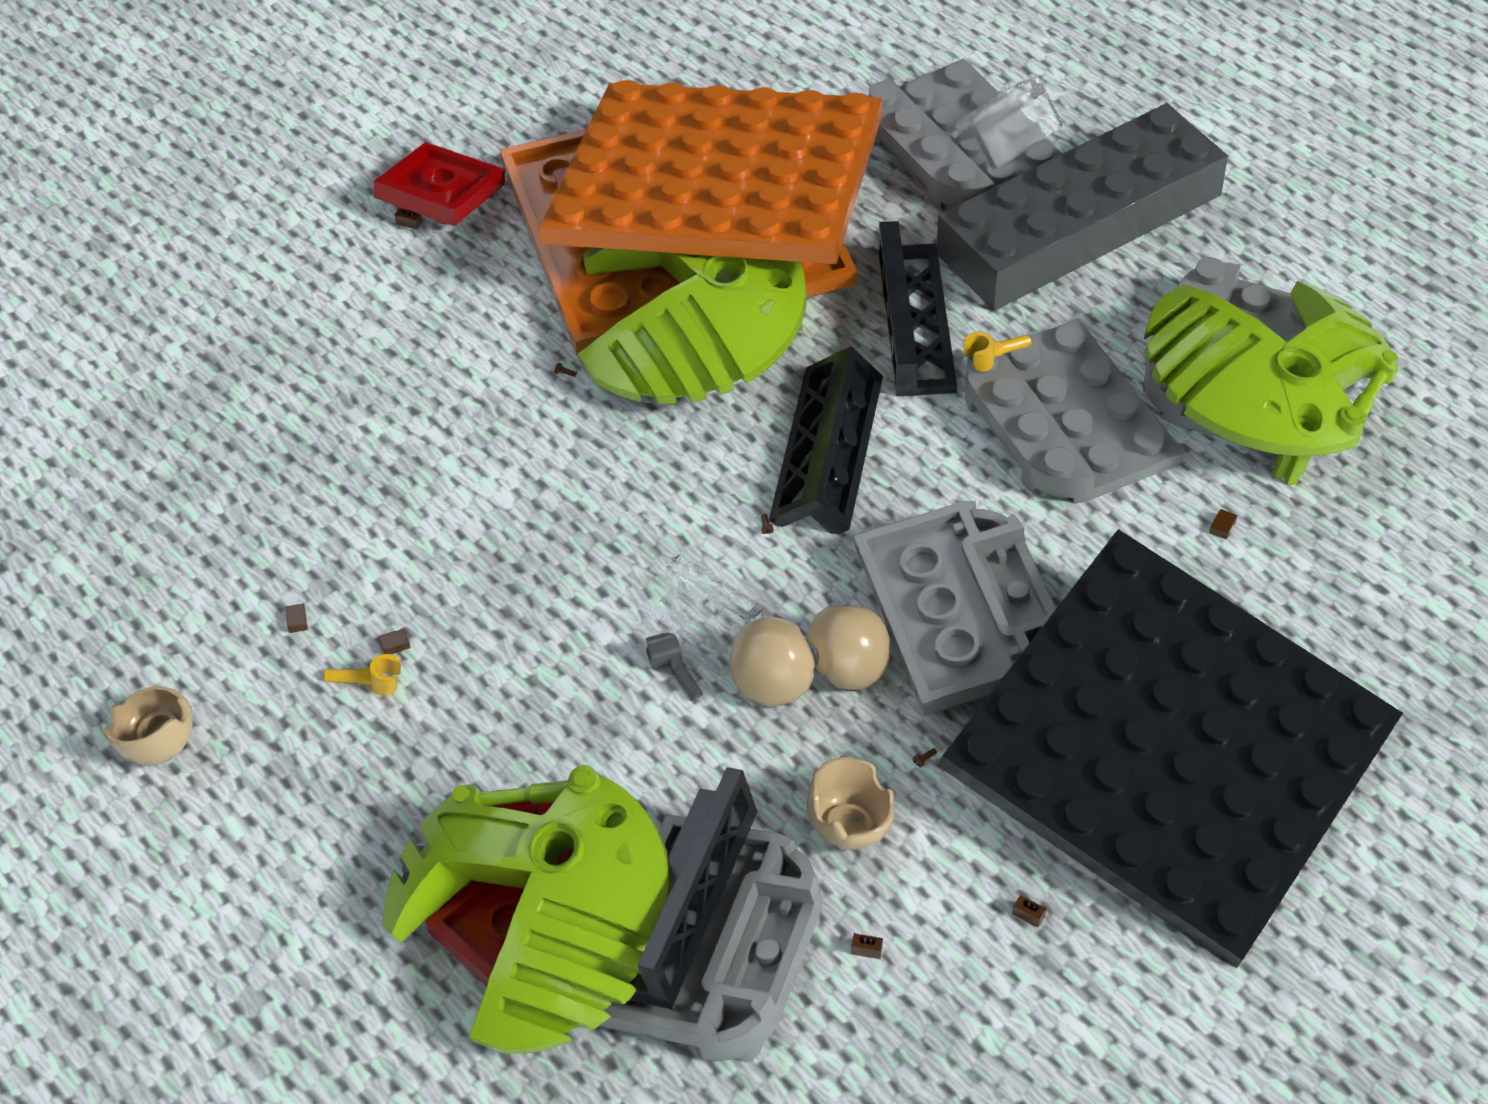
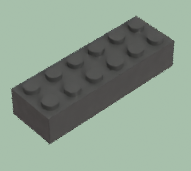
M1165 103L939 214L937 229L938 257L993 311H996L1221 196L1228 155L1173 107Z

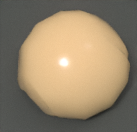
M833 605L815 614L807 632L806 640L808 643L813 644L819 652V662L816 665V670L821 674H825L837 688L864 690L878 682L887 670L891 658L890 638L883 620L868 608L860 606Z
M767 616L748 622L734 636L730 653V669L735 684L748 700L771 708L795 702L810 688L814 678L813 670L816 667L814 654L798 625L789 620Z
M154 685L134 692L121 705H113L111 707V727H102V734L113 748L130 763L149 766L167 762L181 752L190 737L193 725L192 706L175 689Z
M846 756L828 760L813 774L807 799L808 818L818 834L831 845L847 850L861 849L880 842L891 829L894 819L893 790L891 788L885 790L877 780L876 767L868 761ZM843 816H855L862 820L863 823Z

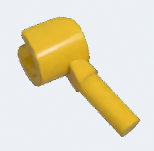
M976 331L970 333L964 339V355L966 357L973 356V367L977 371L987 372L993 367L995 357L1030 347L1031 338L1029 335H1023L994 342L992 336L988 333Z
M391 654L378 655L371 661L370 669H325L324 681L369 685L375 694L382 696L395 693L397 689V679L391 676H382V674L400 675L401 661Z

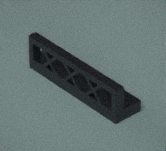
M899 221L879 222L878 256L896 397L957 393V380L936 243L902 245ZM927 259L928 267L918 276H915L905 270L904 260ZM916 290L933 299V302L922 311L910 305L909 296ZM933 314H935L936 320L931 317ZM921 325L938 334V338L927 347L915 341L914 331ZM939 349L941 351V356L936 353ZM928 361L943 370L945 379L917 380L918 368Z
M852 346L824 358L805 369L769 516V521L775 526L784 527L807 516H811L831 534H841L850 530L883 375ZM829 377L820 388L821 380ZM822 411V414H821V415L816 419V421L811 425V423L814 421V419H815V418L820 414V412ZM813 449V452L809 455V457H808V458L803 462V464L801 465V463H802V461L804 460V458H805V457L810 453V451ZM804 488L802 498L792 502L793 499Z
M726 767L716 791L699 788L668 856L672 870L673 887L637 965L640 974H637L630 983L637 989L629 999L631 1001L671 1010L674 1006L758 813L743 770Z

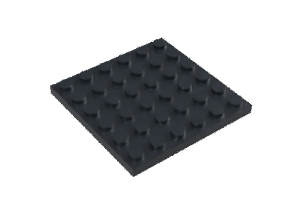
M1117 529L942 755L938 767L1198 945L1237 968L1401 718L1403 712L1120 529Z

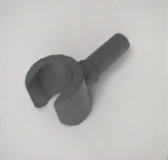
M667 632L647 637L646 643L648 647L646 648V653L652 669L670 665L672 674L675 675L691 701L703 696L702 691L686 669V665L682 660L681 649L676 635Z

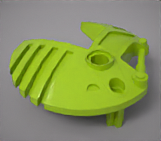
M589 248L584 253V265L587 275L663 266L680 283L617 322L578 353L580 362L594 383L618 396L642 402L640 395L653 397L658 404H677L676 397L687 396L691 402L706 400L707 392L716 390L720 395L735 390L734 382L742 379L747 384L770 368L791 345L798 331L803 330L802 321L806 309L807 290L801 262Z
M1296 281L1290 296L1306 329L1288 342L1258 319L1240 310L1223 298L1202 289L1183 284L1162 296L1150 314L1144 334V340L1153 335L1147 342L1144 353L1147 365L1155 361L1156 365L1152 372L1154 381L1158 386L1165 383L1168 387L1165 396L1171 403L1176 405L1181 402L1186 407L1184 414L1210 432L1245 447L1278 454L1272 469V475L1274 478H1284L1287 485L1297 484L1299 477L1304 474L1311 456L1342 452L1358 444L1367 415L1374 405L1373 400L1383 383L1390 384L1393 382L1398 372L1396 362L1398 355L1390 349L1383 336L1372 329V324L1368 319L1352 310V307L1343 300L1308 283ZM1362 378H1370L1371 380L1363 393L1358 395L1352 404L1344 390Z
M587 765L574 768L569 774L568 780L530 784V787L483 792L475 785L470 784L455 787L452 795L434 809L419 826L427 840L422 851L411 839L404 847L400 856L410 873L405 883L400 874L395 870L393 871L385 897L383 926L401 943L471 880L523 888V893L490 975L484 997L468 1038L474 1043L504 1054H527L564 1045L573 1041L565 1033L578 1027L592 1031L611 1017L604 1011L613 1002L624 1005L637 991L630 983L637 974H640L637 965L673 887L672 870L663 839L649 815L625 789L614 781L596 773L593 768ZM531 802L532 804L553 803L543 815L491 807L492 805ZM569 849H574L567 861L556 865L562 853Z

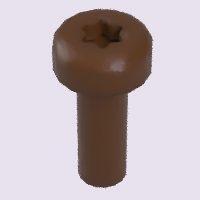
M557 363L554 369L555 374L560 372L573 377L577 374L576 371L562 367V363Z
M762 514V534L773 533L774 528L773 525L769 524L767 514Z
M932 748L922 755L916 754L913 756V762L918 767H922L925 765L924 761L934 756L937 750Z

